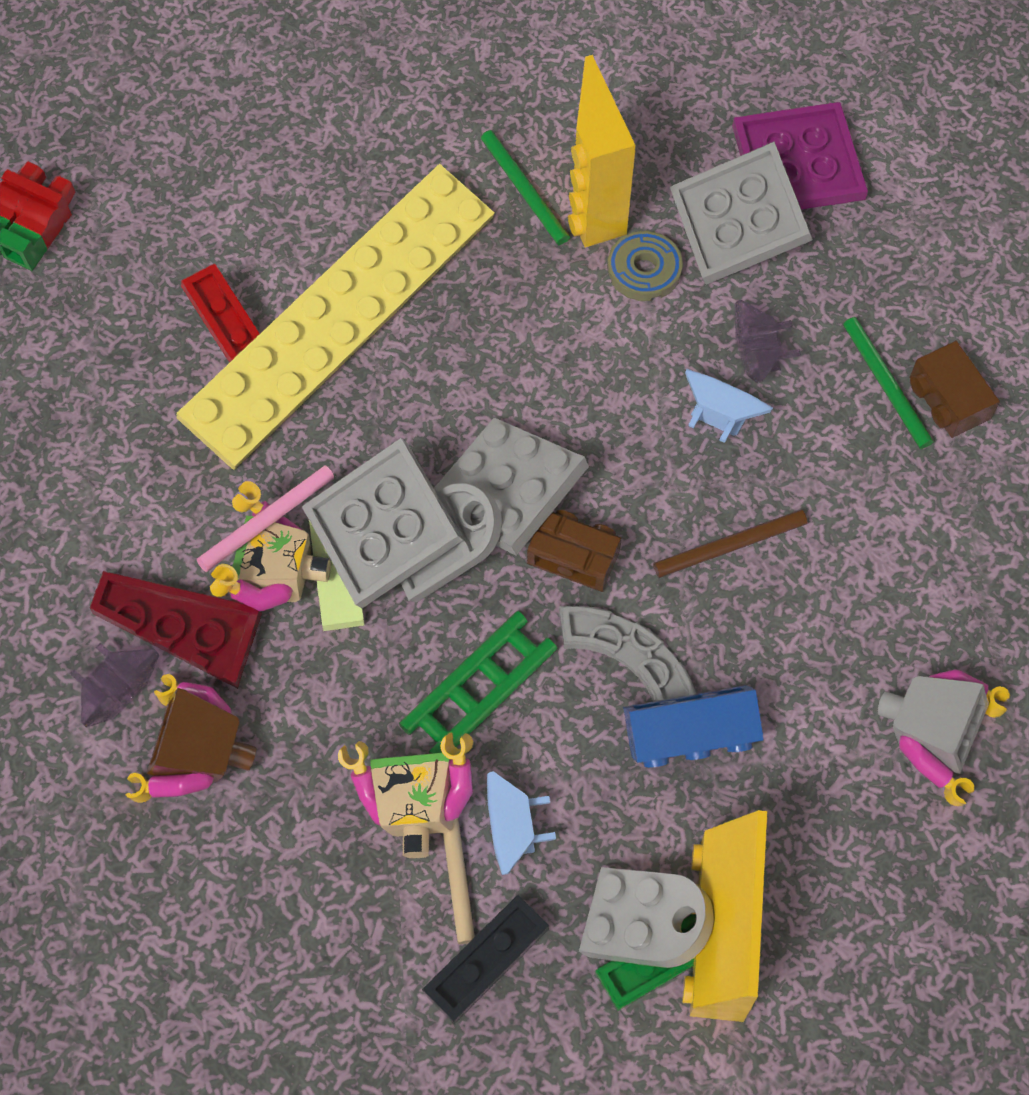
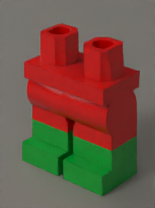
M27 161L17 173L7 169L1 176L0 256L2 254L5 259L33 271L61 231L64 223L72 216L68 205L76 192L71 181L61 176H56L48 188L43 186L42 184L47 178L44 170Z

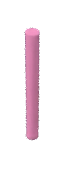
M327 466L320 468L198 557L197 562L205 572H208L333 480L334 475Z

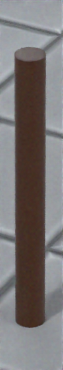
M802 509L654 562V570L658 578L664 577L807 524V517Z

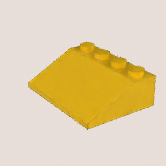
M593 55L586 56L584 62L576 127V145L571 147L574 161V169L570 170L573 192L569 193L572 214L568 215V222L573 236L580 235L585 248L627 235L636 147Z
M758 810L705 830L701 844L693 845L691 870L699 871L698 886L707 893L711 900L714 911V923L706 945L693 958V975L684 976L682 1003L691 1004V1017L744 1022L758 997L767 811Z

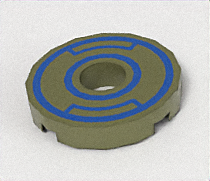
M651 231L632 232L621 237L611 247L607 259V271L614 288L627 298L638 301H652V298L659 296L662 298L669 295L679 284L683 269L681 252L674 242L662 234ZM640 260H648L654 264L655 268L649 272H643L635 267V263Z

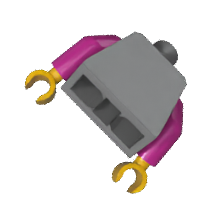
M955 669L933 674L929 677L917 676L913 678L905 697L884 692L879 701L878 715L894 720L893 730L899 743V748L914 767L938 788L945 787L944 797L946 801L954 806H962L966 802L956 794V786L961 787L970 794L974 792V784L967 778L955 779L953 772L961 773L984 715L996 718L1007 711V708L997 704L995 699L1005 702L1010 698V693L1008 689L1001 686L995 687L990 691L986 683L961 670Z

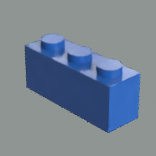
M748 685L623 707L631 756L637 763L643 762L644 767L648 768L669 764V757L685 755L686 760L707 758L711 756L710 750L727 747V752L747 751L753 748L752 742L764 740L756 690Z

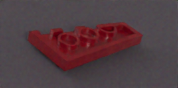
M106 571L102 572L89 607L91 612L101 619L237 689L262 616V611H258L243 603Z

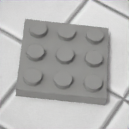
M775 142L670 186L697 265L706 285L813 240Z
M493 418L434 487V490L438 492L448 485L465 483L488 492L496 501L501 513V533L496 546L517 556L589 466L584 456ZM482 504L476 505L471 512V522L473 525L479 524L484 518L485 511Z
M402 438L302 506L352 600L360 608H364L463 541L462 536L408 443Z

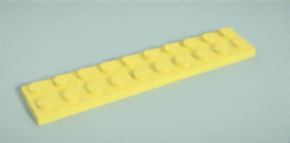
M441 164L437 165L177 412V419L228 466L235 470L493 218L495 212Z

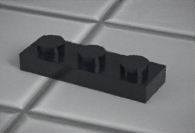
M517 895L422 989L423 993L455 1024L549 930V925Z

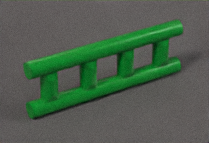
M516 611L401 720L399 726L408 735H411L420 726L437 742L428 751L429 754L442 753L441 741L451 732L453 734V744L457 748L460 745L461 736L465 733L470 735L558 649L557 646L549 638H545L536 646L520 631L528 621L522 613ZM507 642L525 657L509 674L491 659ZM478 670L496 685L480 702L461 687ZM449 698L467 714L450 731L432 716Z

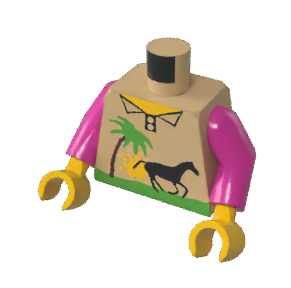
M245 481L238 487L239 492L248 499L241 494H237L232 499V505L236 511L247 512L251 510L253 512L252 516L246 515L244 524L270 506L266 501L259 502L261 497L260 489L255 483ZM282 516L237 549L232 566L220 564L214 569L211 576L215 578V581L210 585V591L216 597L225 596L230 592L233 601L243 603L258 611H265L286 602H297L300 600L306 579L328 582L331 571V559L311 556L309 534L285 516Z
M451 732L441 741L442 753L371 759L370 766H366L364 763L369 753L368 747L364 742L358 741L355 744L356 750L359 753V759L351 758L345 745L339 750L338 760L343 767L353 769L351 778L358 797L374 823L381 826L392 836H403L404 857H428L429 834L450 832L453 827V821L459 818L472 796L471 763L465 757V754L473 747V739L469 734L465 733L461 736V750L454 746L453 734Z

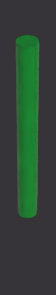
M492 130L483 133L481 136L482 142L556 244L560 246L569 241L570 236L495 133Z
M852 317L846 320L843 324L844 328L919 449L921 450L932 445L934 442L858 319Z

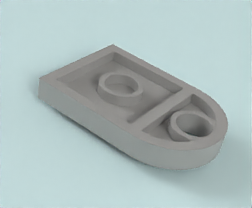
M465 483L451 484L436 492L462 536L463 541L401 582L408 601L419 602L483 561L493 551L500 537L502 520L499 507L488 492ZM482 504L485 511L484 518L479 524L473 525L471 522V512L476 505Z
M601 867L579 952L587 957L666 968L680 966L693 959L703 949L711 935L714 923V911L711 900L701 887L681 875ZM691 913H696L697 918L694 927L690 931L682 933L681 924L683 919Z

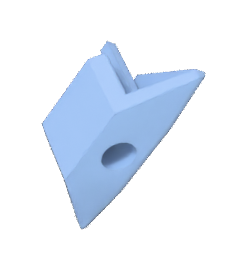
M689 369L685 371L697 402L691 413L693 417L688 426L694 429L698 420L724 431L720 437V441L724 443L729 434L733 436L738 434L745 419L770 413L773 407L751 394L716 378Z
M494 771L487 774L488 811L494 852L501 874L505 875L510 873L523 854L535 852L534 843L556 840L555 832L534 835L530 806L550 804L549 796L528 799L525 793Z

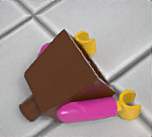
M171 674L163 675L161 677L162 682L171 688L166 692L154 691L158 700L167 707L146 773L152 775V777L148 780L139 773H131L127 778L131 783L142 784L141 789L137 793L125 794L137 803L146 802L151 797H179L208 789L212 783L218 782L224 776L227 765L249 771L256 754L255 746L235 740L240 719L231 713V708L214 688L189 682L178 684Z

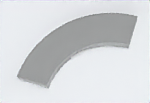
M559 606L564 649H586L616 659L628 667L641 680L653 702L696 694L683 664L679 663L663 644L664 641L638 622L633 623L613 615L611 611L585 606Z

